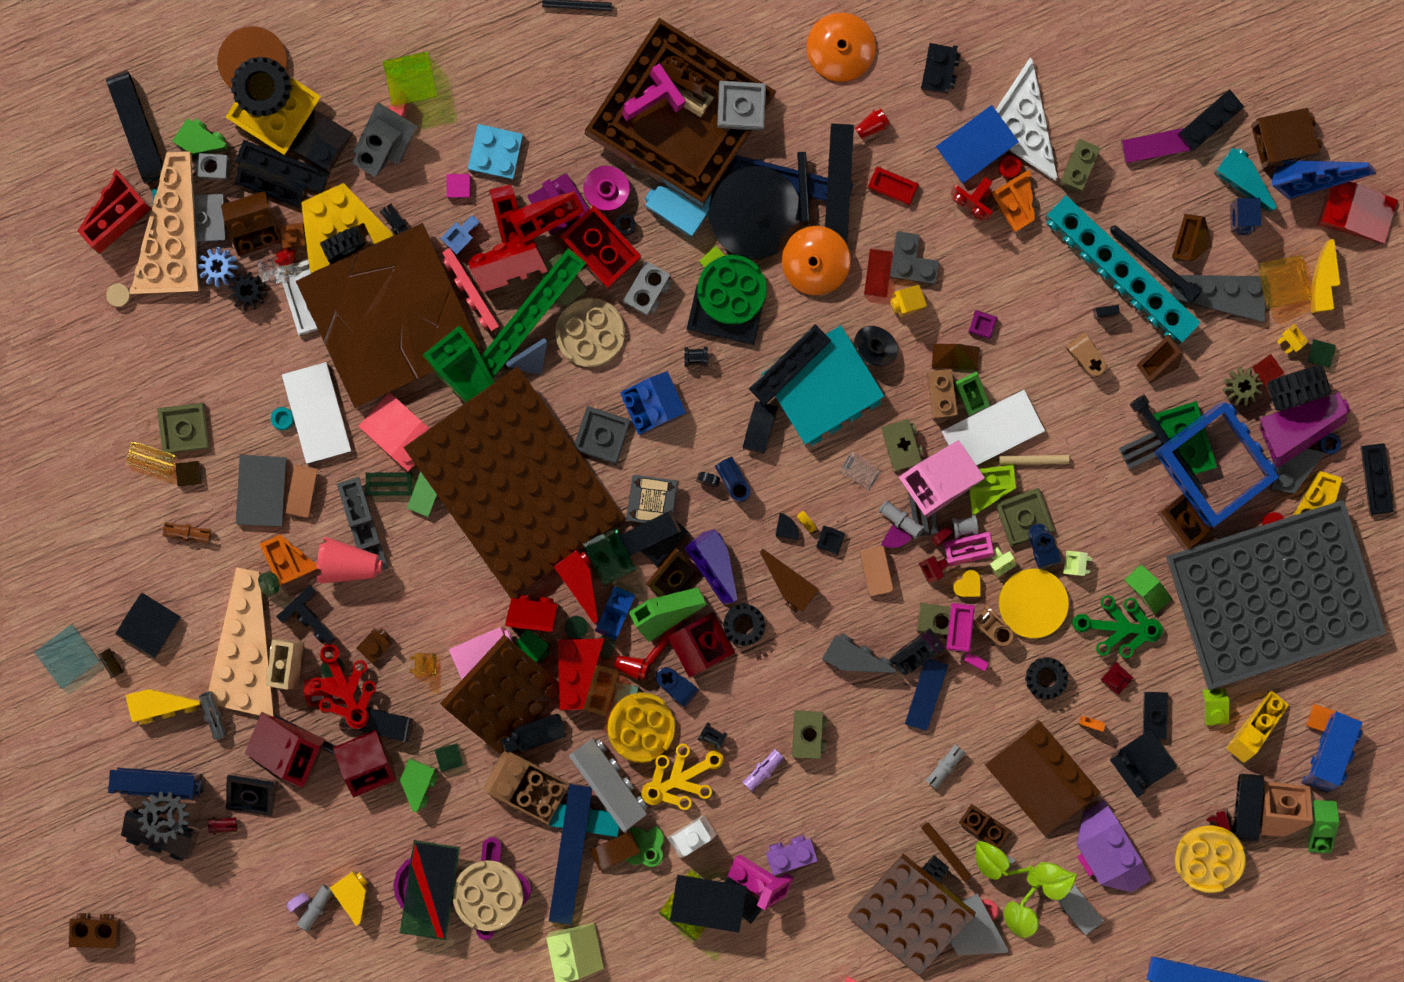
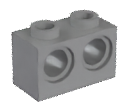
M646 261L625 296L623 303L647 317L650 312L654 314L660 304V301L657 299L661 292L666 294L672 284L669 280L670 274ZM658 274L661 277V283L657 286L650 285L648 283L649 276ZM640 294L649 296L650 301L646 306H640L636 302Z

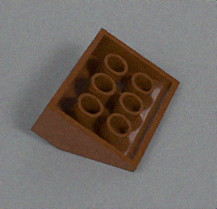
M1036 720L985 764L987 769L1044 836L1083 808L1100 793L1099 789L1040 720Z

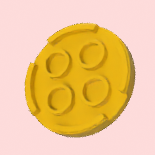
M1026 569L1012 575L1003 585L998 599L999 611L1003 621L1014 633L1027 638H1041L1056 631L1064 622L1069 607L1068 595L1062 582L1052 573L1045 570L1040 571V569Z
M638 692L624 697L613 708L608 720V737L612 747L621 757L633 762L645 763L657 758L664 751H667L675 734V719L663 699L650 693Z
M1201 826L1189 831L1179 841L1175 851V866L1181 878L1189 884V887L1206 893L1224 891L1225 888L1241 878L1246 865L1245 850L1241 841L1232 832L1219 826Z

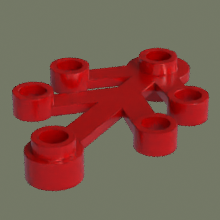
M333 644L324 645L320 651V659L323 663L329 665L338 687L324 682L319 677H315L310 681V690L314 693L324 692L344 700L347 708L333 704L329 698H324L319 703V710L324 714L331 712L344 717L349 727L361 729L368 723L369 714L366 711V707L370 697L376 691V684L372 681H366L362 686L363 694L358 704H356L353 695L361 676L367 670V664L363 660H357L353 664V673L347 684L337 661L339 657L338 648ZM330 652L333 654V658L327 659L325 654ZM360 664L364 667V670L358 671L355 666ZM314 682H319L321 684V687L314 688L312 684ZM365 686H372L373 691L367 692ZM325 702L329 703L330 708L324 709L322 704ZM359 715L361 720L356 722L353 720V716Z

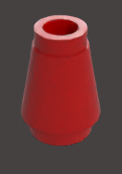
M881 108L877 111L874 109L855 127V130L863 139L887 129L886 126L891 123Z
M618 655L614 668L639 681L640 679L646 680L651 663L647 662L644 658Z

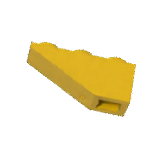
M147 689L125 695L132 722L139 721V725L153 722L152 717L161 715L162 719L176 716L175 711L184 709V713L198 710L197 705L202 704L201 700L155 689Z
M1270 690L1237 731L1226 749L1245 763L1259 751L1289 704Z

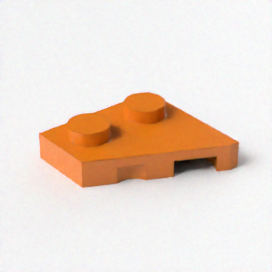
M281 534L259 544L278 587L317 570V563L303 554L301 550L292 545Z

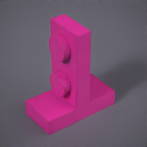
M660 63L654 66L650 72V76L657 87L655 85L650 86L643 92L644 95L638 99L633 97L624 104L625 107L622 115L626 121L631 120L664 98L667 99L675 112L684 107L685 99Z
M742 855L735 857L728 874L730 878L741 885L747 886V889L760 896L757 906L763 910L785 898L794 879L788 873L777 878Z

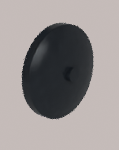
M763 166L742 167L725 176L713 191L708 209L709 224L717 241L729 252L748 259L767 258L784 249L791 236L797 232L801 216L799 197L790 181L779 172Z

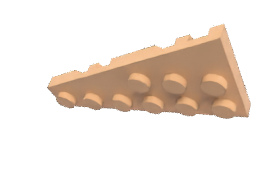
M191 151L167 152L129 294L200 291Z
M236 567L209 691L213 692L217 706L256 715L264 712L275 717L272 689L270 686H266L269 654L263 610L261 573Z

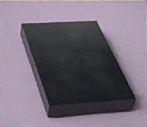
M696 285L686 330L754 345L762 308L756 316L747 322L736 325L720 323L712 319L703 310L698 299V285Z
M677 875L670 922L739 933L747 886Z

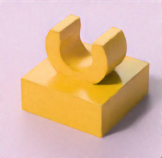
M1295 323L1282 333L1283 336L1277 341L1278 344L1283 341H1287L1290 344V347L1285 351L1286 354L1291 353L1293 350L1297 352L1309 342Z

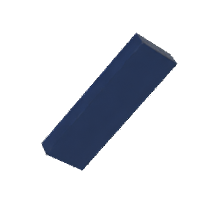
M932 659L924 663L904 724L927 731L948 664Z

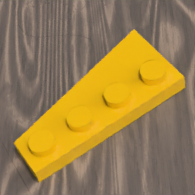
M1319 471L1293 515L1336 502L1343 478Z

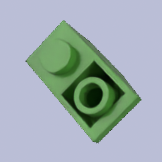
M187 118L172 142L185 151H191L194 157L199 156V153L211 154L226 151L229 148L225 143L226 138L216 131L211 134L205 130L207 125L196 118L194 121Z
M409 758L400 782L412 811L417 813L420 808L425 809L429 799L426 793L429 786L433 788L438 775L435 774L437 768Z
M1313 800V823L1309 825L1308 852L1332 853L1339 826L1337 801Z

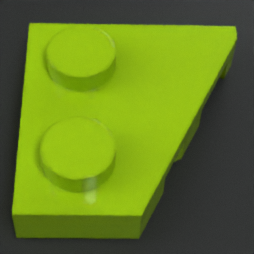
M1014 465L979 469L985 479L969 489L972 515L977 514L1016 488Z

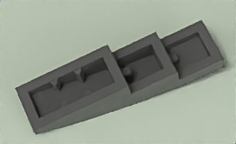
M360 477L337 483L356 547L378 555L379 560L383 561L382 570L389 569Z

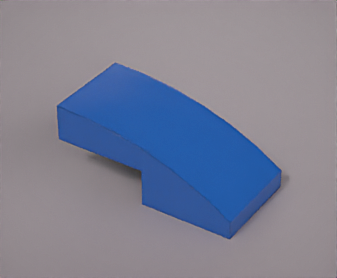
M614 586L595 632L616 640L633 603L635 594Z

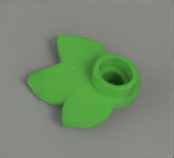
M657 826L652 827L648 833L641 828L631 827L629 831H632L641 852L625 860L633 865L643 863L648 867L658 866L663 860L661 847L664 842V835ZM650 851H654L655 857L653 859H648V853Z

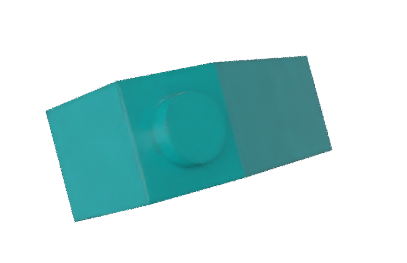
M1232 148L1217 167L1214 174L1248 198H1260L1261 207L1271 213L1277 206L1252 160L1248 158V153L1240 148Z

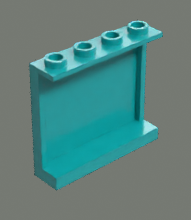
M841 325L826 334L831 339V342L775 395L803 441L804 446L809 443L812 447L823 440L821 435L828 431L830 434L835 433L843 428L841 423L848 419L850 422L855 421L863 416L861 414L862 410L869 407L870 411L882 404L880 399L884 398L882 391Z

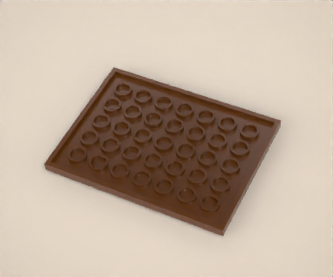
M518 366L403 447L510 599L516 597L555 569L553 566L576 550L580 551L624 519L622 513Z

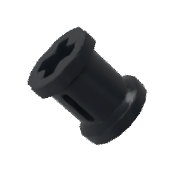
M684 347L685 367H689V365L708 367V347L703 349Z
M707 722L697 740L707 742L715 747L714 750L718 751L728 733H721Z

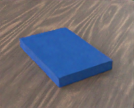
M990 105L938 144L936 148L964 184L1018 144L1019 141L994 106Z

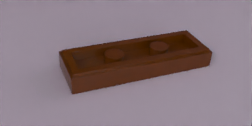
M928 821L923 822L920 825L921 829L963 881L966 882L971 878V874Z

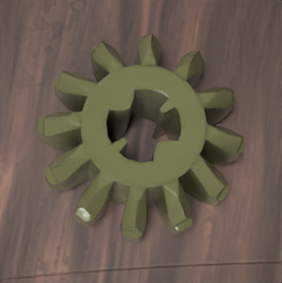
M1240 367L1237 369V374L1234 371L1229 372L1232 380L1224 379V383L1230 385V387L1223 388V392H1231L1227 400L1230 401L1235 397V406H1238L1242 400L1243 406L1247 407L1249 400L1252 403L1257 402L1254 394L1257 396L1262 395V391L1256 389V387L1263 386V382H1255L1260 375L1257 373L1251 377V368H1248L1244 375V370ZM1245 382L1248 390L1240 392L1241 388H1238V384Z

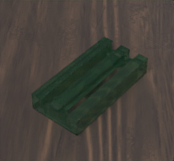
M366 473V496H412L413 473ZM371 477H407V482H371ZM371 487H407V491H371Z

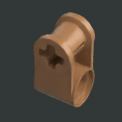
M1086 333L1081 334L1065 346L1087 375L1098 377L1105 371L1106 361ZM1090 361H1093L1094 363L1100 362V371H1097L1096 369L1092 371L1090 369V366L1092 365Z
M985 605L984 610L976 619H973V625L996 645L1006 646L1012 642L1014 637L1012 629L988 605ZM987 616H989V618L984 622V624H982L983 620ZM1005 629L1009 633V639L1006 642L998 641L996 637L998 630Z

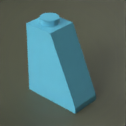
M658 186L656 190L651 189L645 198L647 202L646 208L690 238H693L708 215L712 194L703 208L669 187Z

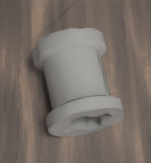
M976 515L964 519L952 518L955 538H959L960 535L978 534Z

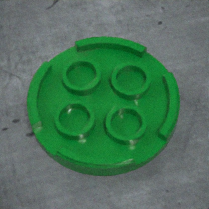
M726 255L713 260L704 268L698 280L697 293L699 302L707 315L720 323L736 325L747 322L758 314L766 299L767 285L762 271L753 261L740 255Z

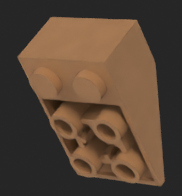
M504 750L483 789L493 797L549 824L570 783L513 751L505 752Z

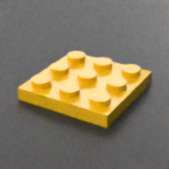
M263 72L256 73L251 77L248 89L253 98L267 100L274 93L275 83L269 74ZM291 77V97L287 100L285 107L281 108L279 112L267 116H257L242 110L239 104L234 102L225 118L285 155L322 96Z

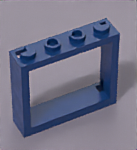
M1226 402L1216 404L1154 451L1207 527H1215L1279 478L1275 472L1277 471L1275 465L1270 460H1266L1262 454L1264 450L1257 441L1252 440L1249 435V428L1243 422L1240 423L1236 417L1237 412L1235 408ZM1222 414L1265 477L1215 514L1172 452Z

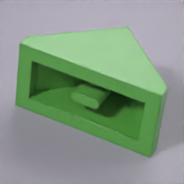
M977 372L954 383V387L969 416L990 406Z
M1142 564L1124 579L1154 614L1172 600V597L1162 583Z

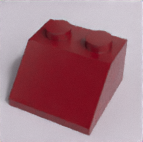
M714 612L668 636L689 678L735 653Z

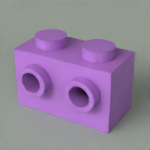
M804 835L792 838V843L783 845L780 842L769 846L770 850L765 852L772 874L777 875L817 862L810 837L805 838Z

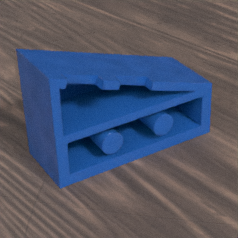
M1338 711L1333 713L1319 740L1320 746L1316 757L1312 756L1310 761L1313 765L1309 776H1304L1302 783L1325 793L1343 785L1347 778V772H1345L1347 764H1351L1355 756L1353 747L1355 742H1359L1363 730L1360 729L1363 722Z

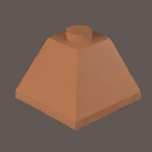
M1264 781L1260 822L1261 835L1285 837L1313 823L1310 786Z

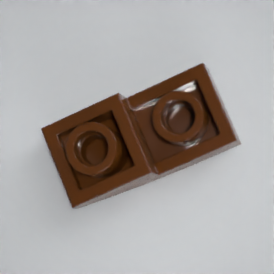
M671 56L661 63L667 75L684 88L699 95L707 88L708 79L703 78L699 73H687L689 64L683 62V59Z
M973 804L969 806L959 821V824L998 849L1002 848L1012 833V830Z

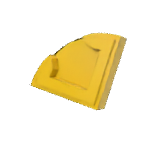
M804 511L797 515V519L809 533H813L817 529V526Z

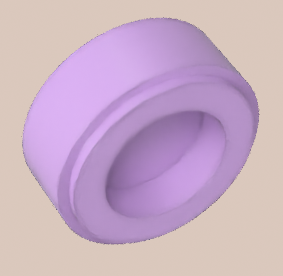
M303 892L290 900L286 907L293 913L304 906L310 898Z

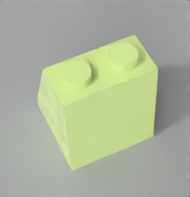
M595 923L548 933L546 939L555 982L578 980L604 969Z

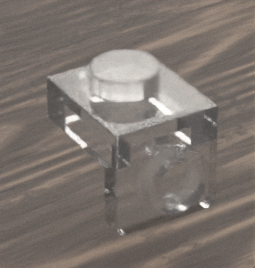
M260 259L257 261L258 273L263 283L284 284L290 281V277L298 275L296 266L283 265L275 268L272 259Z

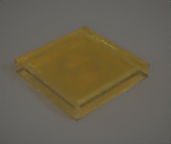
M1303 255L1257 264L1267 309L1312 300Z

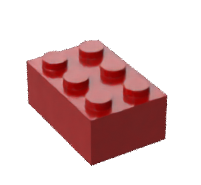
M595 205L560 236L561 240L573 252L587 262L585 266L608 290L642 259L640 253Z

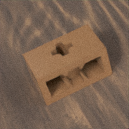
M952 370L928 372L927 382L932 419L957 416Z

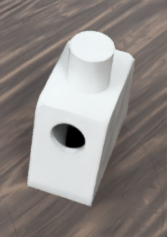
M704 814L667 837L680 858L687 856L711 841L717 834Z

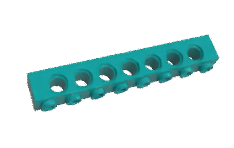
M1067 195L1045 216L1047 226L1054 232L1059 231L1064 236L1063 241L1071 248L1075 246L1081 252L1080 257L1086 263L1090 264L1092 262L1098 268L1096 271L1103 279L1107 280L1109 278L1115 284L1113 288L1120 295L1124 296L1126 294L1132 300L1130 304L1137 311L1141 312L1143 310L1149 316L1147 320L1154 327L1160 326L1165 331V337L1171 335L1175 342L1181 344L1199 326L1201 322ZM1065 219H1074L1076 228L1073 230L1067 229L1064 223ZM1083 234L1092 236V245L1087 246L1082 243L1081 237ZM1100 250L1108 251L1110 254L1109 261L1104 262L1099 259L1098 253ZM1117 266L1125 267L1127 274L1124 278L1116 275L1115 268ZM1133 282H1140L1143 285L1142 293L1138 294L1133 291ZM1152 297L1160 301V308L1157 310L1152 309L1149 305V300ZM1169 313L1177 317V323L1174 326L1166 322V316Z

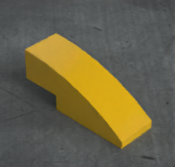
M1334 239L1325 242L1314 269L1311 285L1312 313L1334 310L1332 288L1340 286Z

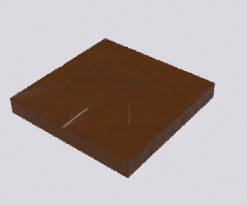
M658 18L586 127L584 135L703 208L752 132V130L717 128L719 81L763 82L661 18ZM675 56L683 59V62L689 64L687 73H699L703 78L708 79L707 88L704 91L713 96L714 99L702 117L697 116L685 107L675 112L666 98L629 121H626L622 115L625 107L624 104L633 97H636V99L644 95L643 92L652 85L657 87L650 76V72L657 64L660 63L661 65L667 57ZM674 82L675 85L679 86L683 90H687L686 88ZM767 85L765 110L776 94V91ZM693 94L694 97L705 103L704 100L700 99L699 97Z
M423 223L296 280V284L354 408L434 372V369L422 355L458 326L471 339L477 350H482Z

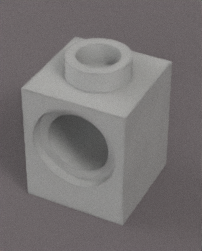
M199 153V159H195L194 171L198 173L200 179L229 181L230 157L227 155ZM212 161L216 162L217 169L212 173H208L206 171L207 164Z

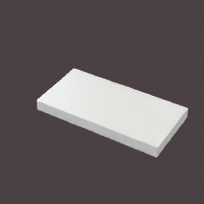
M327 362L282 374L306 464L352 452Z
M1022 390L942 430L941 433L948 446L959 440L974 463L978 465L1045 430L1025 390Z

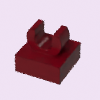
M935 556L918 563L928 584L945 577L942 570L949 567L946 558L937 561Z
M1115 662L1100 680L1119 695L1134 677Z
M1227 808L1217 810L1216 815H1211L1206 819L1207 822L1216 821L1219 827L1225 828L1230 832L1233 831Z

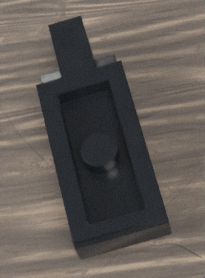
M554 714L516 727L511 732L512 736L500 739L505 752L513 750L521 752L564 738L566 735L561 716Z

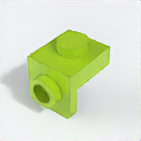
M1218 687L1211 690L1204 689V721L1206 726L1229 724V698L1226 689Z

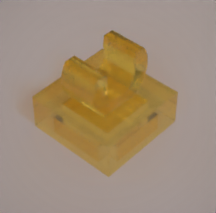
M415 653V656H410V660H415V669H409L410 673H415V676L418 677L436 676V653Z

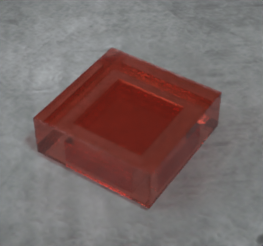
M1269 354L1251 367L1255 374L1258 373L1260 375L1259 380L1263 382L1264 386L1270 380L1284 373L1272 354Z

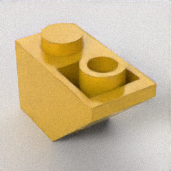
M920 285L895 291L890 301L893 313H898L899 317L927 307Z

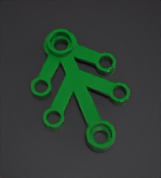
M1110 595L1103 596L1100 600V605L1102 608L1107 609L1117 622L1093 620L1086 614H1077L1072 619V627L1077 632H1086L1089 628L1116 631L1104 642H1099L1096 645V652L1102 656L1107 655L1110 652V648L1129 633H1138V635L1130 643L1119 647V654L1123 658L1131 657L1134 650L1145 641H1157L1163 634L1161 623L1156 619H1148L1140 610L1138 602L1134 598H1127L1123 603V607L1126 611L1131 612L1140 624L1130 623L1115 605V600ZM1105 598H1110L1112 601L1109 607H1106L1103 603ZM1129 600H1132L1135 603L1133 609L1127 608V602ZM1082 618L1086 620V626L1083 628L1078 625V621ZM1149 626H1154L1156 629L1153 635H1150L1147 631ZM1101 644H1105L1107 646V651L1105 653H1101L1099 651V646ZM1125 646L1130 649L1128 655H1123L1122 649Z

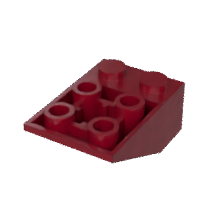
M261 712L245 754L280 778L304 788L310 780L326 739Z

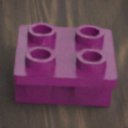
M567 173L553 181L547 180L542 183V188L528 196L529 201L533 204L569 192H576L585 212L549 230L550 235H554L571 225L589 210Z

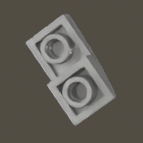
M1074 884L1066 897L1057 900L1085 935L1091 933L1104 922V919L1092 903L1086 899L1076 884Z

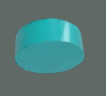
M286 407L276 408L271 414L272 425L278 430L290 429L294 424L292 411Z

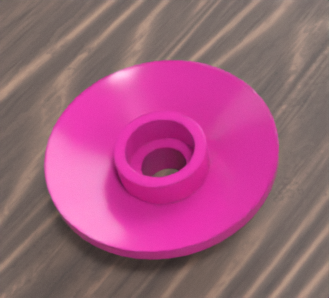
M600 166L593 169L587 175L583 191L586 200L591 206L595 205L598 210L612 211L618 209L626 202L630 186L627 177L621 170L612 166ZM602 188H609L610 193L604 194Z

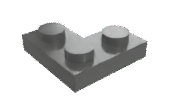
M896 232L889 278L935 285L939 261L916 257L919 234Z

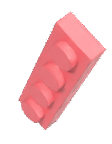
M451 248L442 252L445 257L442 259L443 264L448 271L453 270L457 278L454 281L460 291L465 289L468 293L469 298L466 300L473 311L478 309L482 316L478 320L485 331L490 329L493 333L500 329Z

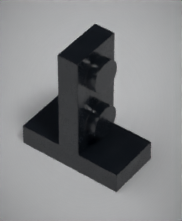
M309 585L276 617L283 624L298 612L300 614L297 617L299 621L306 627L310 625L316 631L313 635L322 644L324 642L331 644L337 637L306 605L319 592L313 585Z

